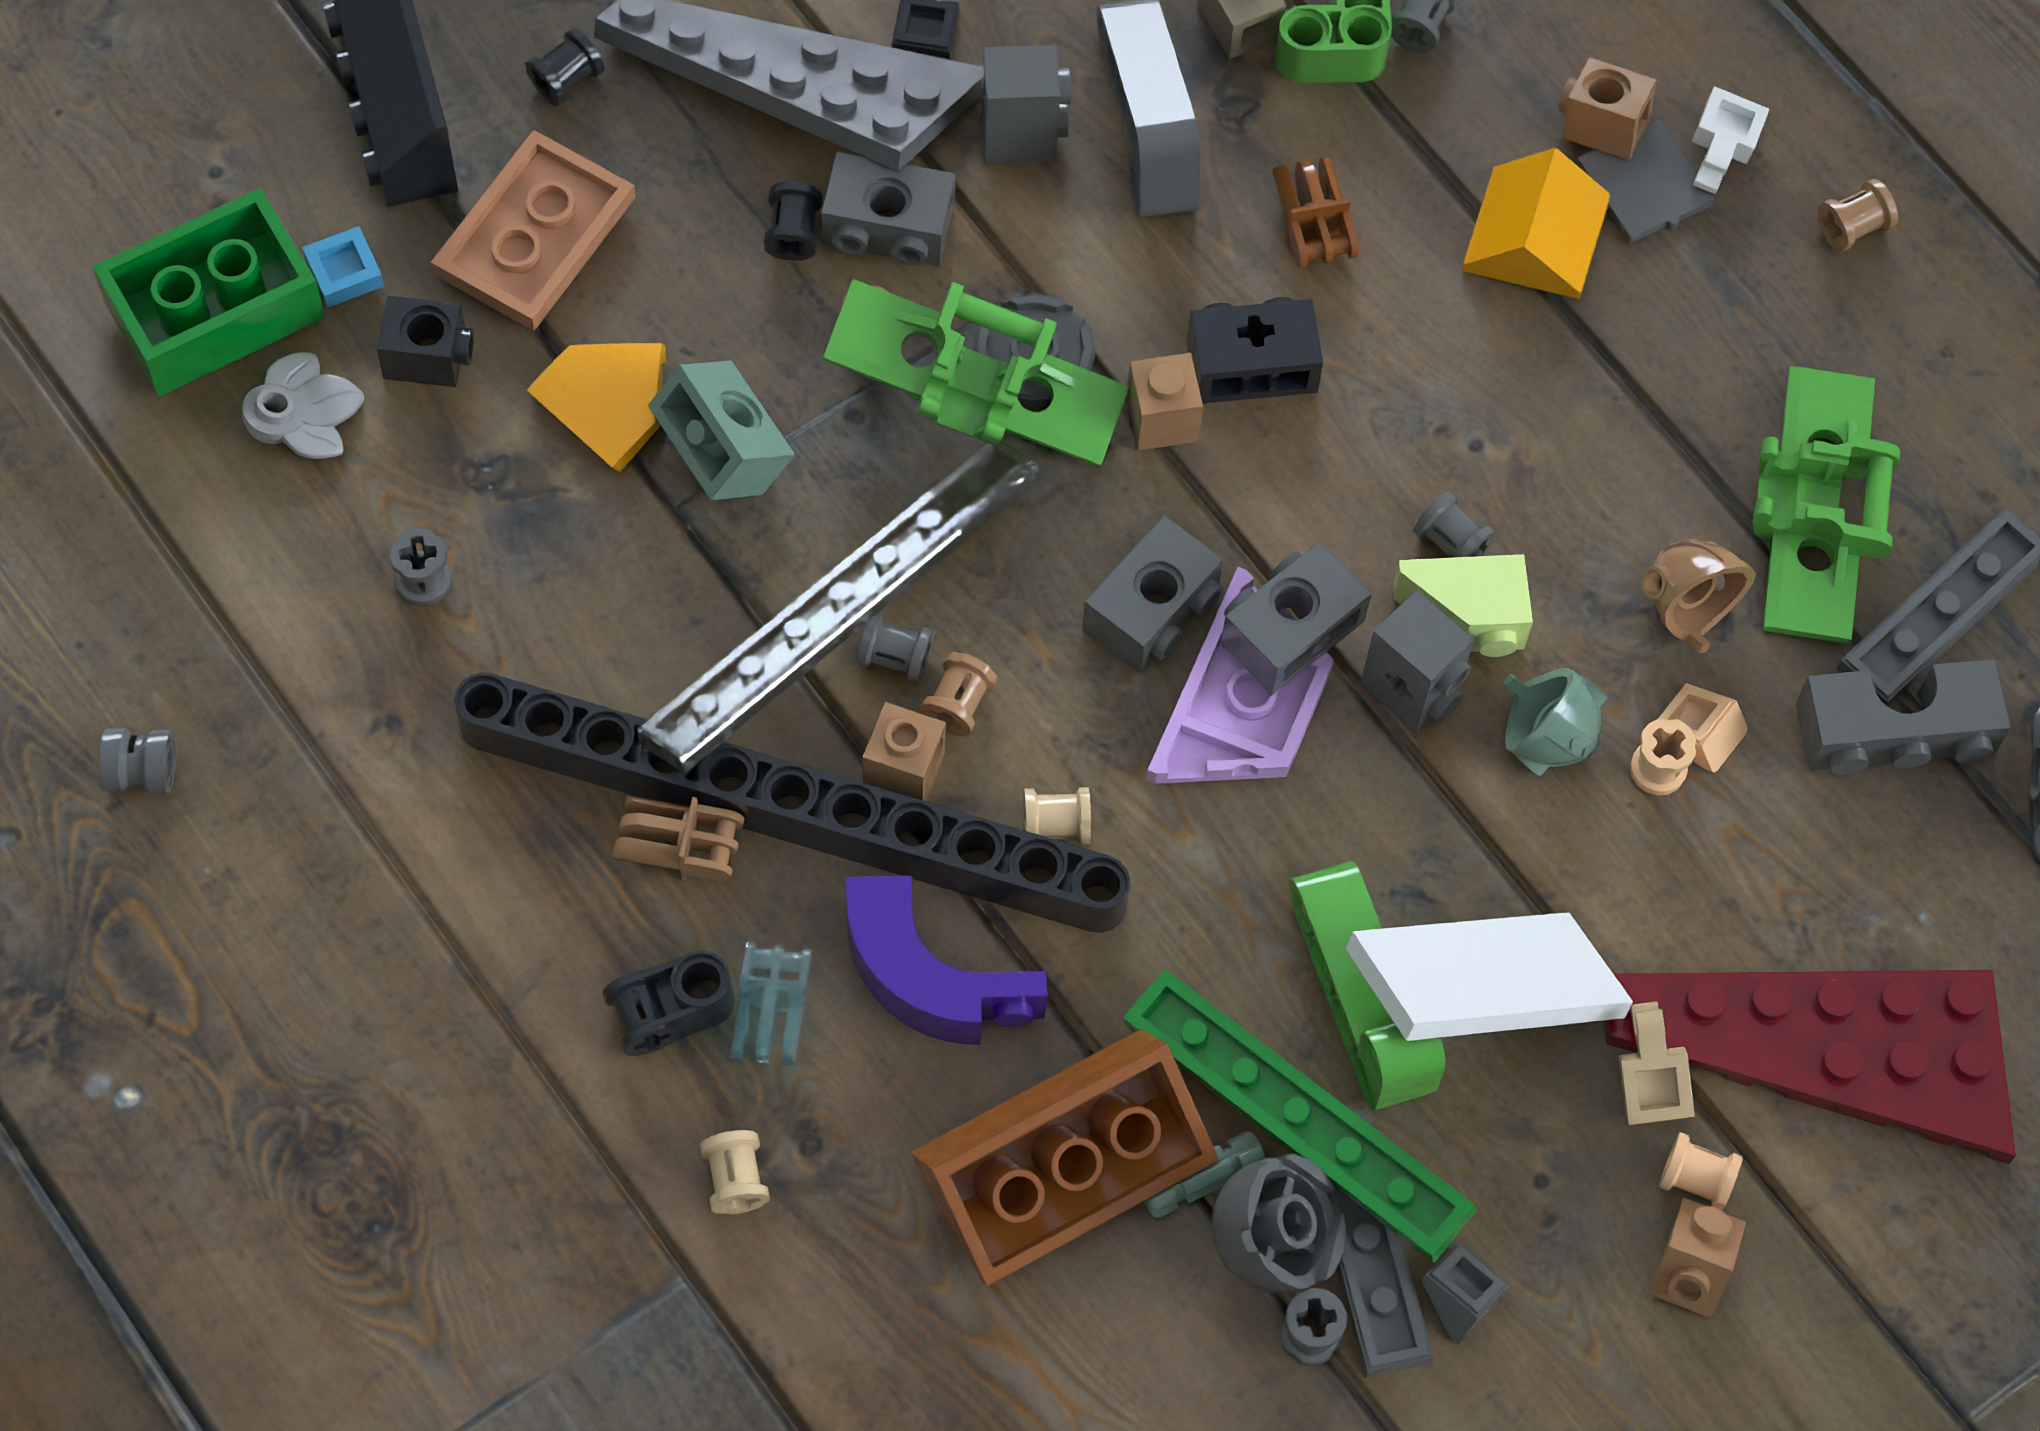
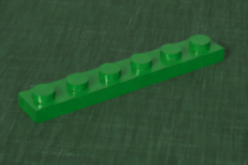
M1166 969L1161 972L1123 1017L1126 1027L1133 1032L1142 1029L1167 1043L1178 1067L1291 1154L1314 1162L1330 1178L1335 1188L1431 1262H1436L1476 1213L1475 1204Z

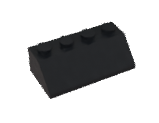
M333 0L322 3L330 37L342 36L346 50L335 52L343 86H356L359 99L348 101L356 135L359 137L368 134L372 149L361 151L370 187L382 184L388 207L458 191L447 124L413 1Z

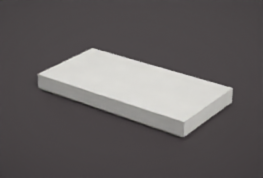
M1569 912L1353 931L1345 948L1406 1041L1625 1018L1633 1002Z

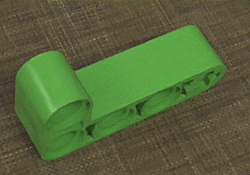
M1328 0L1329 5L1297 6L1288 10L1280 20L1274 62L1279 73L1286 79L1299 83L1365 82L1376 78L1383 71L1392 30L1390 0ZM1355 42H1365L1369 45H1360ZM1297 43H1307L1310 46L1298 45Z
M1348 861L1290 878L1288 885L1289 894L1297 922L1361 1092L1369 1108L1372 1111H1376L1435 1093L1438 1090L1446 1064L1441 1038L1406 1041L1345 949L1353 931L1382 929L1364 880L1355 862Z

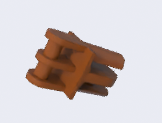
M1330 156L1319 159L1318 175L1311 160L1297 162L1295 166L1296 189L1288 164L1275 166L1272 172L1288 224L1286 244L1291 245L1297 267H1307L1308 260L1321 258L1323 263L1333 262L1334 255L1347 253L1350 259L1357 258L1359 256V245L1349 212L1351 202L1350 199H1342ZM1340 234H1341V236H1337V237H1332V238H1330V236L1340 235ZM1316 239V241L1304 242V241Z

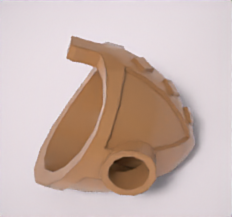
M1691 538L1687 539V542L1671 543L1669 547L1662 550L1656 557L1653 566L1647 567L1643 572L1641 588L1647 598L1654 600L1661 623L1676 638L1688 643L1698 653H1706L1710 642L1703 635L1728 614L1745 596L1754 583L1756 573L1745 561L1740 560L1732 552L1718 545L1717 542H1703ZM1723 574L1725 587L1720 590L1717 586V576Z

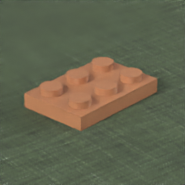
M533 130L430 262L432 273L523 326L535 331L636 198L635 187L630 182Z

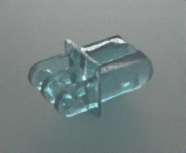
M747 941L742 973L739 976L740 994L730 1058L744 1060L752 1009L755 1006L761 1008L756 1041V1062L770 1063L779 1011H788L782 1049V1066H795L803 1010H806L807 1006L806 999L812 967L813 949L804 948L803 954L784 952V945L776 944L773 951L757 949L755 941ZM753 968L771 970L770 978L752 976ZM782 972L800 974L799 982L781 980Z

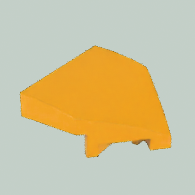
M662 343L569 345L542 372L527 391L608 465L621 472L661 426L648 405L663 386V365H666V346Z

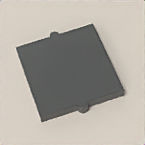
M1661 120L1646 127L1630 160L1596 149L1577 157L1576 165L1610 193L1607 211L1629 244L1665 227L1674 230L1677 228L1680 220L1713 206L1715 202L1710 192L1693 185L1697 172Z

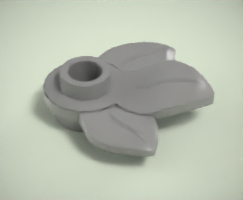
M307 352L293 353L278 359L269 366L264 385L253 388L245 396L241 416L249 433L263 443L279 444L284 442L297 455L313 459L330 458L343 453V443L335 426L357 412L364 402V394L345 378L331 374L320 375V365L315 354ZM266 408L276 409V410H279L280 412H279V413L270 412V411H268Z

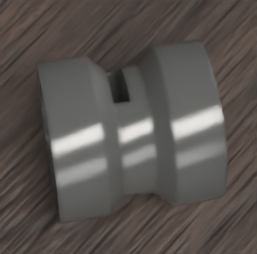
M105 728L99 751V778L102 790L125 792L130 786H143L148 793L170 794L176 771V742L173 730L151 729L145 735H133L127 728Z

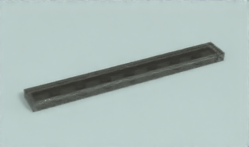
M1001 442L997 446L987 443L639 727L637 733L641 746L683 773H686L1040 480L1038 462Z

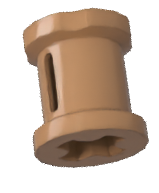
M1872 179L1863 183L1860 192L1839 202L1829 199L1821 203V206L1817 208V219L1820 229L1830 246L1836 251L1843 252L1851 248L1855 243V239L1876 229L1885 232L1896 227L1898 211L1892 194L1880 180Z
M951 652L943 662L945 674L933 696H927L922 701L920 713L946 722V732L949 734L968 736L975 726L972 716L984 693L994 690L998 682V676L989 665L980 659L966 653ZM961 688L963 693L960 699L956 700L955 694Z

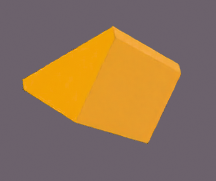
M1556 147L1495 166L1463 262L1462 271L1580 299L1610 200V193Z

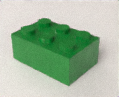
M261 188L92 266L104 303L157 397L325 318L316 280Z

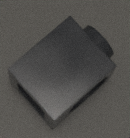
M387 295L377 344V353L383 379L456 387L460 365H470L474 349V330L465 328L461 304ZM427 338L439 339L437 343L431 346L416 345L421 340Z

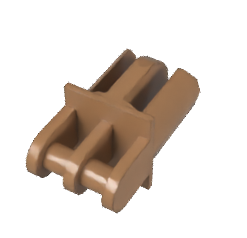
M626 796L623 807L626 815L621 817L617 833L620 838L614 844L613 858L679 870L681 872V881H686L687 876L721 882L731 879L733 870L727 864L729 856L735 855L738 850L739 844L733 838L735 830L743 827L744 817L741 814L727 809L700 805L695 797H692L690 806ZM699 825L716 827L715 834L698 831ZM693 850L710 853L709 860L692 857Z

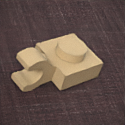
M1657 1001L1632 1004L1631 1015L1638 1053L1618 1055L1625 1116L1628 1124L1635 1125L1695 1117L1687 1051L1684 1047L1666 1048L1662 1009L1658 1008Z

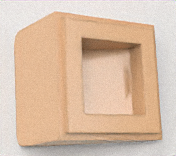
M1687 683L1659 717L1667 720H1680L1691 728L1696 736V755L1693 762L1713 773L1719 770L1748 730L1737 700Z

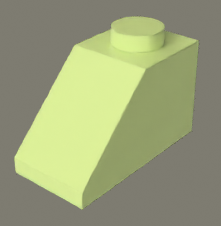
M1524 554L1399 560L1392 592L1393 599L1400 605L1416 590L1419 591L1474 639L1470 652H1480L1488 657H1501L1525 648L1533 619Z

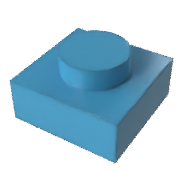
M359 226L302 247L305 261L316 280L318 290L327 308L384 287L382 274Z

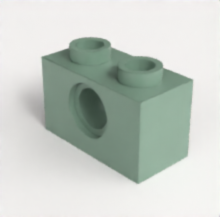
M732 361L679 364L648 405L710 500L763 495L795 455Z

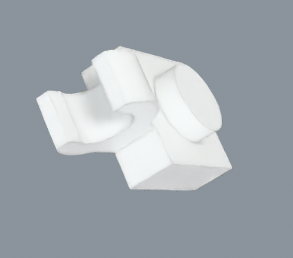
M1714 86L1692 139L1693 143L1708 148L1695 178L1694 186L1716 194L1731 159L1744 164L1748 163L1769 112L1768 108Z

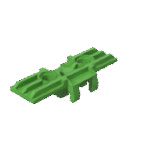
M852 279L824 353L823 361L909 393L908 397L919 401L915 412L916 416L993 446H997L1000 443L1003 434L1008 436L1015 434L1097 467L1102 465L1130 386L1046 354L1057 322L1044 318L1043 322L1040 323L964 293V286L953 281L941 311L938 312ZM956 316L1033 347L1027 359L1012 355L1008 363L998 361L963 346L966 337L961 336L959 332L953 331L950 325L953 317ZM911 336H922L928 339L935 349L934 362L925 367L912 366L902 355V342ZM1030 380L1038 381L1048 389L1050 405L1047 409L1041 412H1031L1019 403L1017 396L1023 382Z
M1789 367L1780 451L1778 450L1779 440L1775 437H1766L1761 442L1759 455L1760 471L1757 500L1754 505L1753 534L1769 542L1768 553H1770L1762 631L1850 644L1853 631L1859 556L1880 558L1892 552L1893 537L1887 533L1892 469L1899 465L1900 449L1894 444L1870 439L1875 378L1804 367ZM1816 438H1824L1832 441L1836 445L1814 440L1813 443L1809 442ZM1867 470L1862 526L1846 523L1844 520V509L1839 508L1842 478L1862 480ZM1806 546L1818 547L1828 555L1830 567L1823 571L1809 570L1798 560L1797 551Z

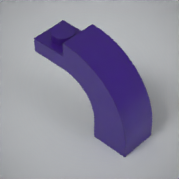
M912 876L846 877L847 933L854 964L862 981L873 997L900 1022L920 1033L946 1042L980 1045L982 1020H994L996 1025L1002 1027H1022L1031 1024L1033 1019H1045L1047 1002L1046 971L978 973L950 967L935 958L918 937L912 914Z

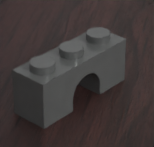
M1995 659L1933 664L1919 689L1923 711L1911 714L1894 711L1879 699L1874 688L1871 670L1808 676L1797 698L1796 706L1810 771L1831 769V772L1834 774L1848 775L1860 772L1869 765L1893 763L1895 768L1911 769L1925 765L1933 759L1955 757L1956 761L1960 763H1974L1996 754L2011 727Z

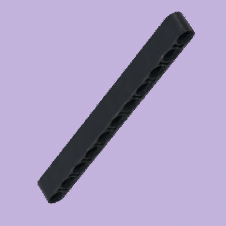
M481 672L470 675L456 689L454 703L462 737L470 746L478 750L635 797L690 806L692 797H695L700 805L727 809L741 814L744 817L743 829L901 876H912L914 880L1089 932L1102 933L1110 931L1118 926L1126 915L1130 877L1125 866L1119 860L1109 855L493 673ZM492 705L500 708L499 712L490 718L481 719L472 716V713L481 706ZM545 723H554L561 726L557 733L547 737L537 736L532 733L536 727ZM604 741H615L622 745L617 752L609 755H601L592 751L596 745ZM665 759H676L683 763L680 769L671 773H660L653 769L655 764ZM725 777H737L744 782V785L739 789L730 792L722 791L714 786L717 781ZM786 795H797L806 801L804 805L793 810L783 809L775 804L778 799ZM858 813L864 816L867 822L860 827L846 828L836 820L843 814ZM919 831L925 834L929 840L923 845L914 847L901 843L898 837L905 832ZM979 849L988 853L991 859L984 864L971 865L964 862L959 856L967 850ZM1038 867L1049 871L1053 878L1048 882L1038 884L1026 880L1021 874L1027 869ZM1092 886H1104L1110 889L1115 894V897L1106 902H1095L1089 899L1084 894V891Z

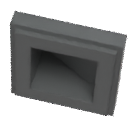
M1458 1243L1421 1280L1449 1337L1457 1344H1460L1509 1288L1502 1279Z

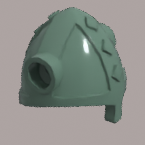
M1569 668L1550 671L1525 683L1518 680L1513 674H1509L1503 681L1504 686L1515 693L1506 726V750L1515 755L1526 767L1538 776H1542L1548 767L1570 765L1586 758L1590 759L1596 754L1599 749L1598 745L1602 730L1600 707L1608 697L1595 684Z

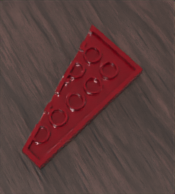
M1993 970L1614 974L1633 1001L1632 1004L1658 1002V1008L1662 1009L1666 1048L1684 1047L1687 1051L1689 1064L1725 1074V1080L1745 1086H1750L1751 1083L1785 1092L1784 1097L1879 1126L1885 1127V1125L1890 1123L1927 1134V1140L1950 1147L1957 1143L1987 1152V1158L2010 1164L2016 1157ZM1630 1006L1625 1018L1604 1020L1606 1044L1638 1053Z

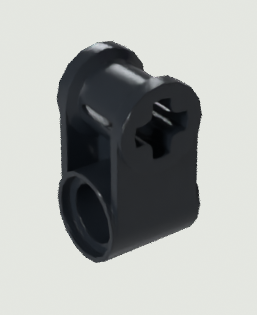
M702 950L690 952L685 956L648 970L635 971L619 977L609 983L602 993L605 1003L615 1008L625 1035L621 1045L624 1053L629 1056H639L655 1052L675 1040L710 1027H715L726 1021L732 1013L735 1004L734 990L727 965L722 958L713 952ZM710 980L719 984L718 990L709 998L695 999L687 995L689 988L698 981ZM637 1006L642 1007L646 1017L645 1020L640 1019L636 1009Z

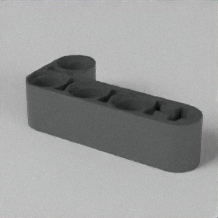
M1131 0L1098 5L1097 28L1100 47L1130 147V183L1136 215L1138 218L1197 211L1200 202V144L1197 123L1159 0Z

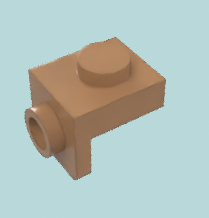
M1683 1197L1674 1218L1663 1258L1652 1281L1650 1293L1657 1298L1703 1316H1713L1733 1272L1746 1221L1730 1216L1718 1208L1705 1206Z

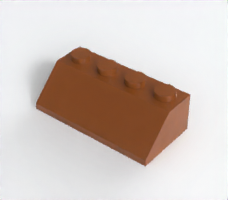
M1142 1029L910 1152L937 1211L982 1283L986 1286L1219 1160L1168 1044Z

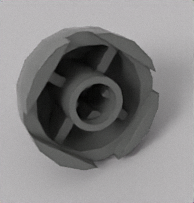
M1295 1154L1258 1160L1243 1167L1229 1178L1214 1203L1211 1225L1215 1247L1224 1266L1239 1281L1267 1293H1283L1307 1289L1316 1282L1327 1280L1334 1274L1344 1253L1346 1233L1344 1214L1334 1215L1332 1203L1327 1195L1336 1192L1330 1178L1314 1162Z

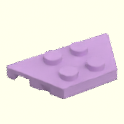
M1240 567L1236 569L1149 765L1146 781L1161 784L1287 777L1331 674L1334 659L1326 652L1274 695H1271L1221 644L1225 621L1224 611L1230 602L1248 588H1251L1254 592L1258 590L1253 585L1254 577L1246 569ZM1285 609L1278 611L1282 617L1295 620Z

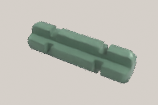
M1244 1131L1226 1140L1227 1148L1222 1150L1219 1145L1214 1146L1219 1158L1218 1161L1143 1201L1145 1207L1154 1218H1161L1179 1209L1177 1202L1184 1200L1186 1204H1189L1223 1187L1229 1178L1243 1167L1265 1159L1261 1143L1252 1132Z

